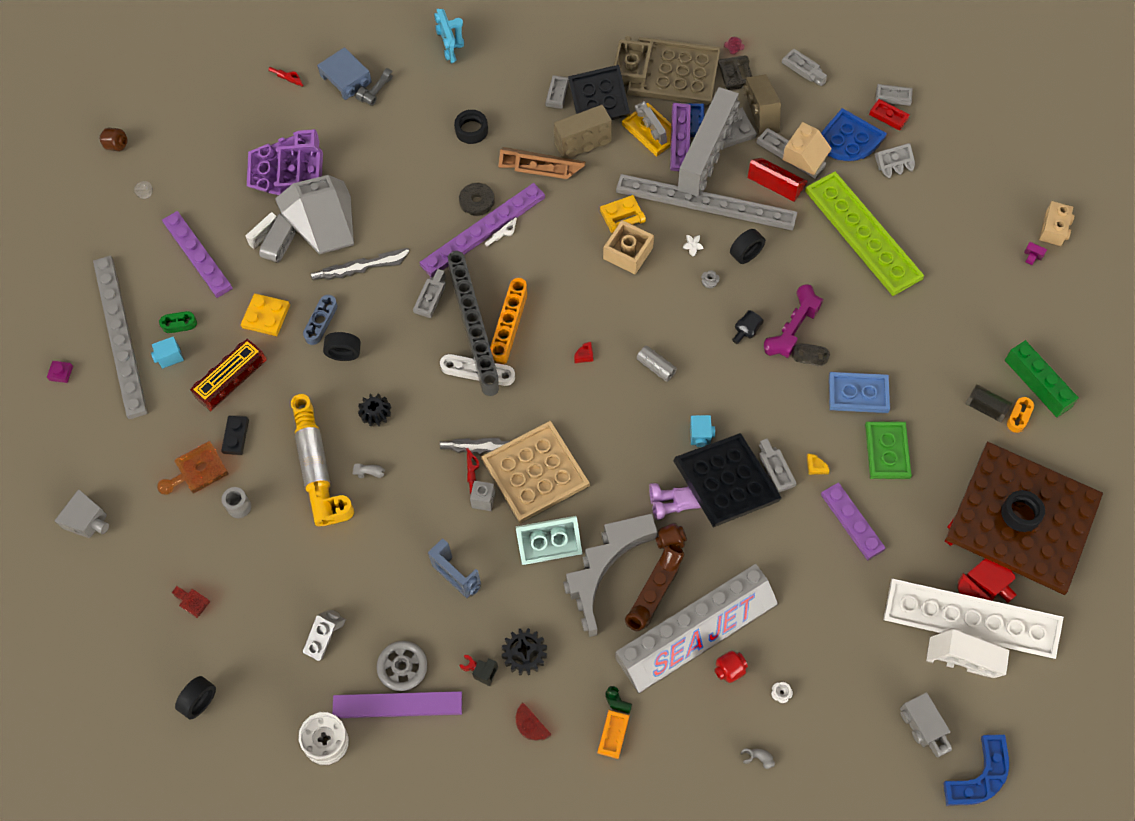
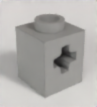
M474 481L470 496L472 508L492 511L496 494L494 484Z

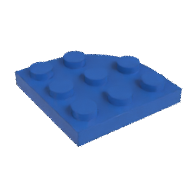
M843 108L821 132L832 148L828 156L843 161L860 160L871 155L887 135V133Z

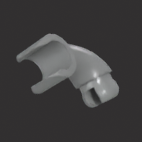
M354 464L353 475H358L359 478H364L365 473L381 478L384 476L382 472H385L384 468L379 465L365 466L363 464Z
M746 748L740 753H748L750 755V759L743 761L744 764L751 763L752 759L756 757L763 762L765 769L775 765L773 756L766 750H750Z

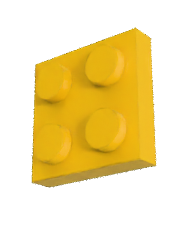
M254 293L240 325L244 329L278 336L290 303L289 301Z

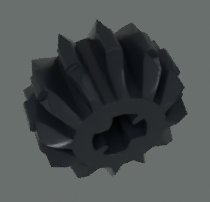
M379 393L375 397L370 394L369 399L363 397V403L358 405L360 409L358 414L364 424L368 422L371 427L374 423L380 427L381 421L387 423L386 417H391V405L388 403L387 398H381Z

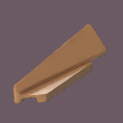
M503 147L500 149L498 167L515 168V171L568 179L583 168L586 162Z

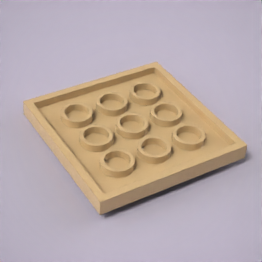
M551 421L481 456L483 463L519 523L590 486L589 481Z

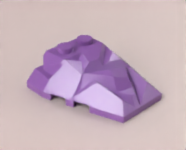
M315 129L296 131L293 133V136L286 139L282 137L275 144H266L249 151L247 187L279 196L293 183L321 177L323 152L319 148L317 131Z

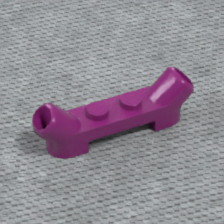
M806 284L798 288L796 294L800 307L799 309H794L791 315V322L785 323L782 329L783 334L765 339L764 350L768 356L780 354L789 358L798 340L794 335L805 317L808 316L814 319L824 299L815 295L811 285Z

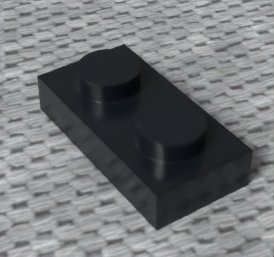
M228 416L221 449L223 454L243 455L249 423L248 417Z

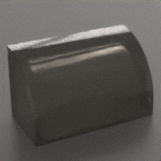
M976 384L966 405L1002 422L1013 402Z

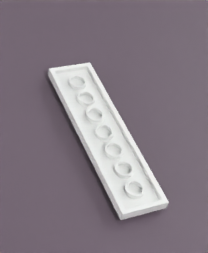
M891 579L883 620L938 633L949 631L951 628H958L963 630L965 634L980 636L982 640L998 643L1001 647L1056 659L1064 617Z

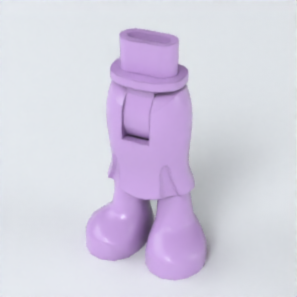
M657 483L649 484L650 501L653 504L652 510L656 520H661L665 515L673 512L679 513L687 509L701 508L689 486L673 488L672 490H661ZM673 499V503H662L663 501Z

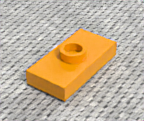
M608 710L598 754L619 759L630 715Z

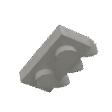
M910 143L874 153L879 171L881 170L888 178L892 175V167L899 175L902 174L904 165L909 171L914 169L915 160Z

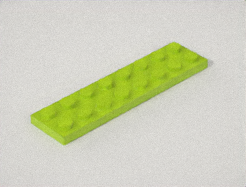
M836 171L806 187L805 192L892 296L923 280V273Z

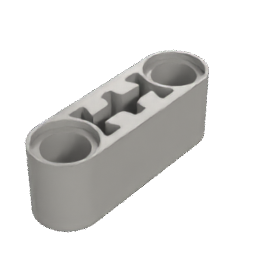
M281 213L277 216L259 251L260 257L277 263L281 261L297 232Z

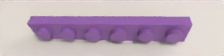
M176 211L162 219L163 224L216 298L232 290L233 288L179 212Z

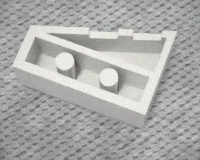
M951 628L949 631L930 637L926 661L933 663L934 660L947 662V667L954 668V664L966 667L967 672L997 678L1006 675L1009 650L1002 648L998 643L986 642L980 636L968 635L961 629Z

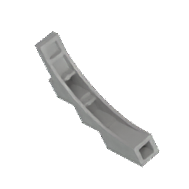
M652 514L605 524L604 532L601 533L605 545L585 549V556L582 557L585 570L566 574V581L563 582L565 593H570L571 600L576 599L578 610L583 611L584 618L581 619L583 630H588L589 637L597 635L593 603L599 583L609 567L621 555L642 543L656 540L657 530Z

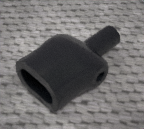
M748 310L735 324V329L738 333L732 341L739 344L744 336L753 338L758 328L763 324V319L755 312Z

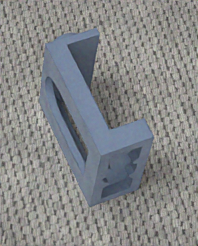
M442 538L428 552L432 567L466 598L470 595H475L481 587L478 570L475 569L465 578L449 563L453 557L449 543Z

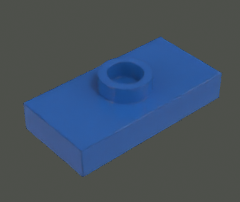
M689 104L691 105L690 137H695L704 119V104Z

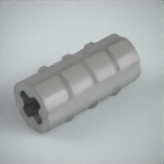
M644 346L637 355V360L643 366L649 368L666 382L677 371V368L670 361L668 362L648 346Z

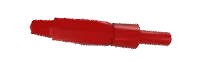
M269 67V71L277 74L278 77L303 87L300 77L295 71L286 73L281 69L276 70Z
M466 448L467 482H469L471 494L474 481H476L475 470L479 468L480 464L469 448ZM472 458L476 462L475 466L472 464Z

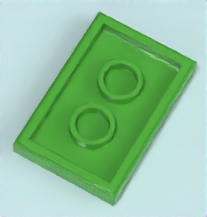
M866 422L870 479H910L912 474L906 422Z

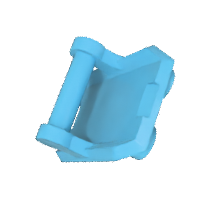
M436 9L437 13H434L435 21L438 23V25H435L436 33L442 36L446 49L444 50L446 61L450 60L452 64L456 61L454 48H462L464 46L462 38L463 20L455 18L448 21L445 10ZM453 28H455V38L452 32Z

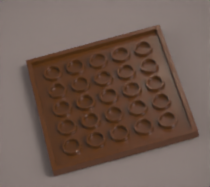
M987 441L945 540L1060 594L1066 595L1103 492ZM1015 491H1030L1037 495L1045 506L1043 520L1032 531H1016L1003 520L1001 508L1008 496ZM1014 502L1012 504V510L1019 518L1023 520L1034 519L1035 514L1028 505L1022 502Z

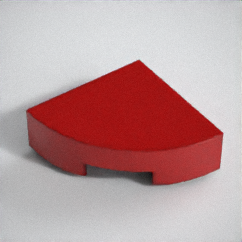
M591 342L584 343L577 350L574 356V363L593 361Z

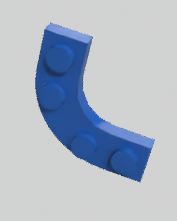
M1005 735L981 736L984 769L981 775L973 780L945 781L943 785L946 806L979 804L992 798L1006 782L1009 772V756Z

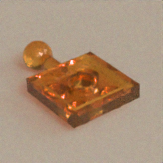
M208 441L175 459L174 461L181 474L171 480L162 479L159 481L157 489L161 494L168 495L173 491L174 486L186 481L191 492L194 494L229 473L212 443ZM199 464H206V468L204 470L197 471V466Z

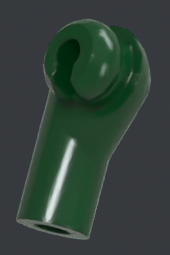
M608 687L605 697L610 708L630 714L632 704L621 700L617 687Z

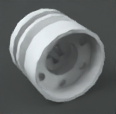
M319 712L311 715L303 722L299 730V743L304 753L312 762L319 765H330L339 761L345 755L349 737L342 721L337 716L328 712ZM325 736L331 739L327 741V745H323L321 742Z

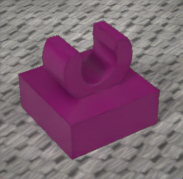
M1029 242L1024 251L1025 254L1029 255L1025 263L1033 265L1035 259L1042 260L1047 249Z

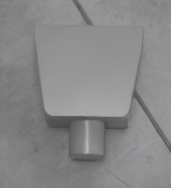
M80 490L74 494L55 519V522L62 529L90 538L95 531L104 534L109 528V524L103 521L107 514Z

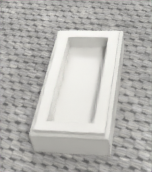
M271 212L245 235L249 246L253 249L265 240L277 218L275 214Z

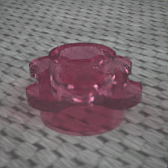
M731 37L728 42L724 43V47L729 49L730 54H736L739 50H744L745 47L738 37Z

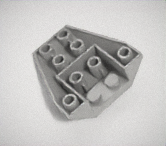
M330 175L293 183L275 198L282 216L318 254L354 245L351 196L344 181Z

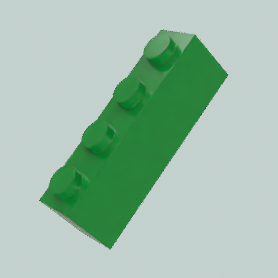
M1026 340L1010 350L1005 362L1056 418L1074 406L1079 397Z

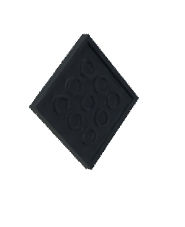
M741 433L678 455L673 460L713 528L777 503L782 498Z

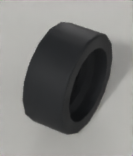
M466 110L457 115L454 127L457 138L467 144H476L486 138L488 122L482 112ZM470 121H475L482 125L479 130L474 132H466L461 129L462 125Z
M749 229L734 241L730 248V254L740 264L748 263L760 253L766 240L756 229Z
M329 333L324 339L323 353L327 357L338 361L355 360L360 355L361 341L357 336L350 333Z
M1019 490L1010 494L1001 508V515L1004 522L1012 529L1028 532L1035 529L1043 520L1045 506L1042 500L1034 493ZM1014 502H1022L1028 505L1035 514L1034 519L1023 520L1013 512L1012 504Z
M203 676L194 678L181 691L176 700L175 709L189 720L198 717L214 698L216 686Z

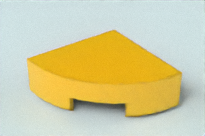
M807 454L809 475L829 474L830 471L826 462L818 458L817 455Z

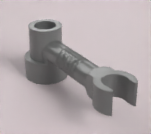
M386 68L381 78L371 90L361 87L357 91L356 99L373 106L377 100L375 95L385 83H388L393 78V75H391L393 71Z

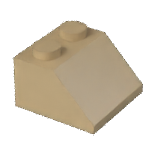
M802 122L785 146L783 160L815 175L832 148L818 129Z

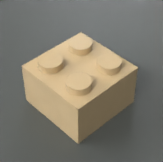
M621 220L603 247V259L636 275L653 249L654 235Z

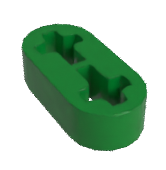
M185 311L162 316L159 320V325L164 332L175 333L194 329L197 325V320L192 312Z

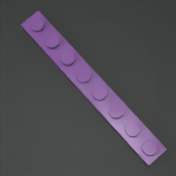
M532 183L420 261V266L430 277H433L437 269L443 270L449 266L448 255L451 252L460 251L465 255L515 217H519L545 199V194Z

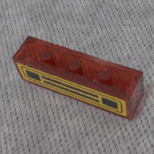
M247 338L239 343L229 355L223 357L222 361L214 368H211L201 380L195 382L190 391L195 399L211 412L267 359L263 351Z

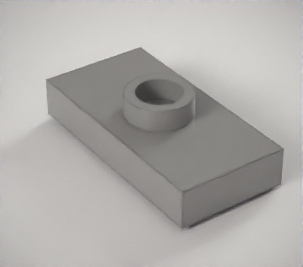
M552 76L545 102L547 107L563 109L569 86V79L567 77Z
M877 84L875 102L880 99L890 104L910 106L913 88Z

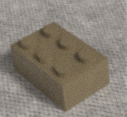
M600 105L554 122L555 146L562 158H573L578 154L589 152L594 148L605 146L611 142L612 120L604 106Z

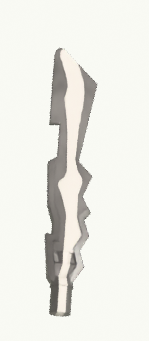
M404 248L379 254V258L370 260L361 258L338 266L336 264L323 268L319 272L311 273L312 280L321 278L331 280L335 277L343 278L345 276H352L354 273H364L370 267L400 265L409 253V249Z
M470 438L454 439L450 442L440 441V449L467 453L466 448H469L472 454L478 453L480 455L484 452L489 453L510 441H501L500 438H482L478 440H470Z

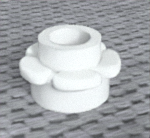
M786 682L775 683L772 687L773 692L771 695L774 700H778L780 703L788 702V699L793 695L791 687Z

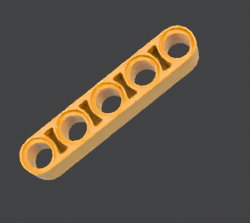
M522 278L513 279L508 288L490 346L494 363L506 364L511 352L528 294L526 281Z

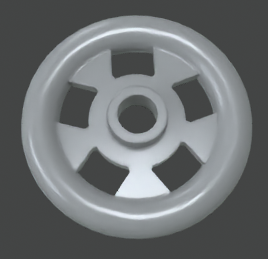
M397 641L388 645L381 652L377 661L379 679L386 687L396 691H406L416 687L423 680L427 671V658L424 651L418 645L409 641ZM406 650L414 653L411 659L404 655ZM393 652H396L398 656L391 662L388 657ZM413 663L419 664L418 672H411ZM400 664H406L405 669H399ZM391 667L394 675L388 677L386 669ZM408 675V681L399 682V677Z

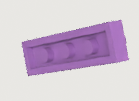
M673 103L671 171L680 170L681 164L690 148L691 105Z
M839 482L822 491L821 496L867 561L886 549Z

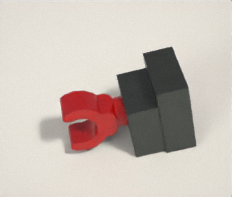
M464 655V658L470 662L467 666L460 664L461 670L473 671L472 675L475 680L490 686L498 669L497 662L489 658L487 662L481 660L476 662L471 656Z

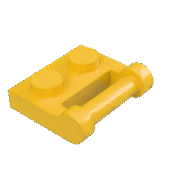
M633 195L600 206V212L612 234L621 222L615 223V221L636 215L623 221L631 225L638 222L640 224L646 222V217Z

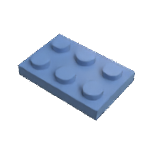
M830 372L829 410L889 413V375Z

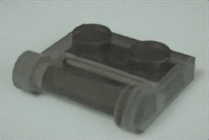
M744 55L719 60L718 65L727 90L740 89L746 85V79H742L738 65L742 66L746 78L753 77L749 67L750 61L748 56Z

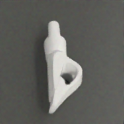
M515 217L504 225L484 244L488 247L503 236H511L514 233L517 218Z

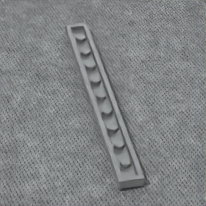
M623 174L620 175L616 188V193L633 195L639 198L792 231L797 216L796 211L703 191L697 197L679 191L678 186Z
M112 256L93 260L126 416L128 419H133L146 415L148 412Z

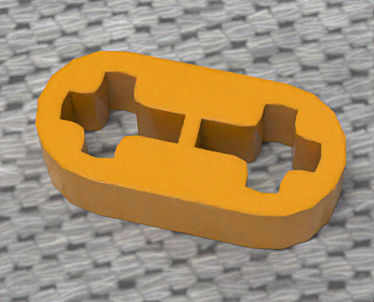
M1021 397L1015 403L1007 420V427L1012 432H1021L1027 425L1034 409V403L1031 399ZM1022 404L1026 405L1024 412H1021ZM1017 417L1021 418L1018 426L1015 425Z

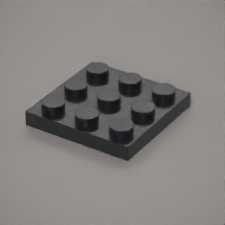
M619 65L568 76L576 114L603 105L611 120L630 116Z

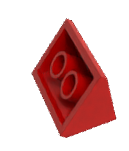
M762 157L751 159L747 178L795 202L808 183L807 180Z

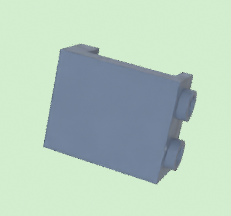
M345 47L317 65L320 76L324 80L328 79L341 92L344 100L354 96L361 87L365 88L372 82L369 70Z

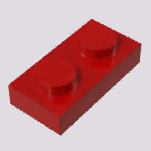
M878 99L869 113L870 116L899 131L910 116V114Z

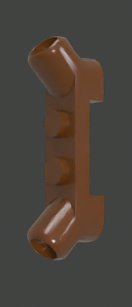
M673 544L665 546L630 612L626 615L625 623L631 630L641 631L650 624L658 605L671 582L675 579L684 558V551Z

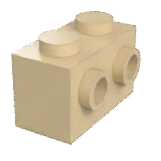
M1051 201L1045 213L1039 238L1040 241L1062 246L1064 240L1069 239L1071 234L1069 225H1072L1075 217L1072 214L1073 206Z

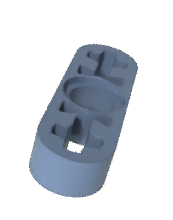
M325 295L319 300L303 331L305 341L310 345H315L321 341L337 310L338 305L332 295ZM329 302H331L332 305H328L326 308L325 304H329ZM319 316L325 317L324 322H315ZM314 331H315L316 336L313 335V336L310 338V337H309V334L312 335V334L314 333Z

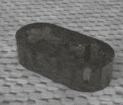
M799 343L794 347L792 357L799 363L823 366L828 362L830 352L822 346ZM800 350L803 351V356H800ZM818 354H822L823 358L819 359Z

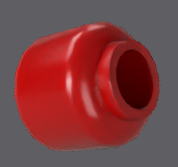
M729 651L717 658V668L714 670L720 680L724 679L726 682L732 683L746 674L748 665L740 652Z

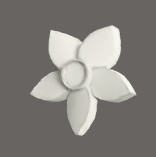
M686 235L688 243L684 244L683 249H689L691 256H694L697 250L704 249L698 243L700 235L694 238Z

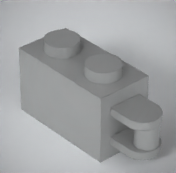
M927 692L903 704L900 708L901 717L906 724L909 723L913 730L912 735L918 744L920 743L923 748L929 745L936 757L952 751V747L946 738L950 730ZM940 740L942 744L939 747L936 744V741Z

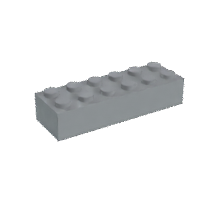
M718 87L681 164L678 182L679 191L698 197L701 190H705L707 185L706 179L712 175L713 164L718 162L720 156L719 151L725 147V138L731 134V125L737 121L739 115L737 111L740 106V101H738L739 93Z

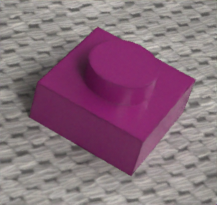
M52 361L47 379L49 381L68 383L73 365L68 362Z

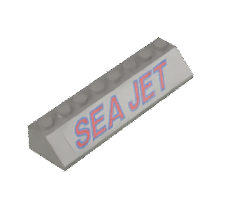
M754 564L617 650L615 659L638 694L777 606L778 603L769 581L757 564Z

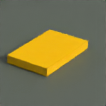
M646 103L665 129L667 143L661 145L658 140H654L651 134L652 130L645 126L643 117H639L636 111L622 120V126L657 157L671 147V123L649 103Z

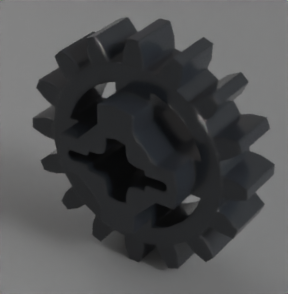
M521 628L517 635L511 632L512 638H505L507 645H502V650L505 652L502 654V659H507L504 662L505 666L512 665L511 672L517 669L519 675H522L523 671L530 675L531 669L538 672L537 665L544 666L542 658H547V653L543 652L547 650V645L543 644L544 638H538L537 631L532 635L529 628L526 630V633H523ZM526 639L531 640L534 643L531 644L530 642L526 641ZM517 641H519L518 644H517L515 647L512 648V646H513ZM522 645H524L527 651V659H525L522 653ZM534 656H537V658L531 663L530 661L532 660V658ZM515 660H519L523 665L516 663Z

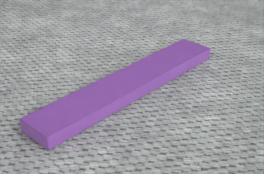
M462 691L333 695L332 714L338 718L462 715Z

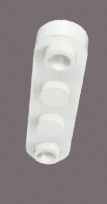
M452 354L441 358L440 366L443 373L479 381L473 358ZM495 363L499 385H511L515 380L514 369L508 365Z

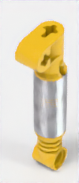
M295 395L291 400V407L296 422L295 438L305 490L309 493L314 524L316 526H327L347 521L353 517L354 508L347 496L339 495L330 498L329 474L320 430L315 424L314 408L307 395ZM301 405H306L304 408L299 409ZM336 506L337 514H333L332 507Z

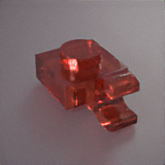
M176 586L171 592L182 601L179 606L195 618H198L210 603L207 598L194 589L187 593Z

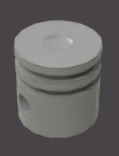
M232 487L223 493L222 504L232 517L243 518L250 512L251 502L241 488Z

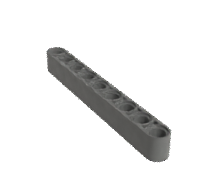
M453 251L448 255L449 272L480 386L485 395L494 396L499 391L498 374L464 254L460 251Z

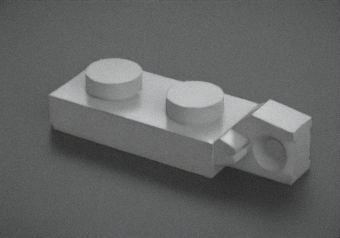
M791 50L782 59L784 65L807 80L814 81L820 86L826 83L827 75L822 72L820 65L797 50Z
M644 101L635 105L637 115L643 117L645 126L652 130L651 134L654 140H658L661 145L667 143L666 131L651 108H648Z
M437 269L434 278L430 277L426 280L413 308L415 314L432 318L445 289L446 282L444 280L446 275L444 270Z
M768 439L760 441V459L777 491L780 493L795 487L796 481L780 449L772 448Z

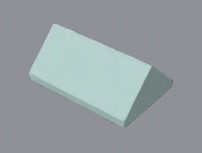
M577 516L516 526L522 565L582 554Z

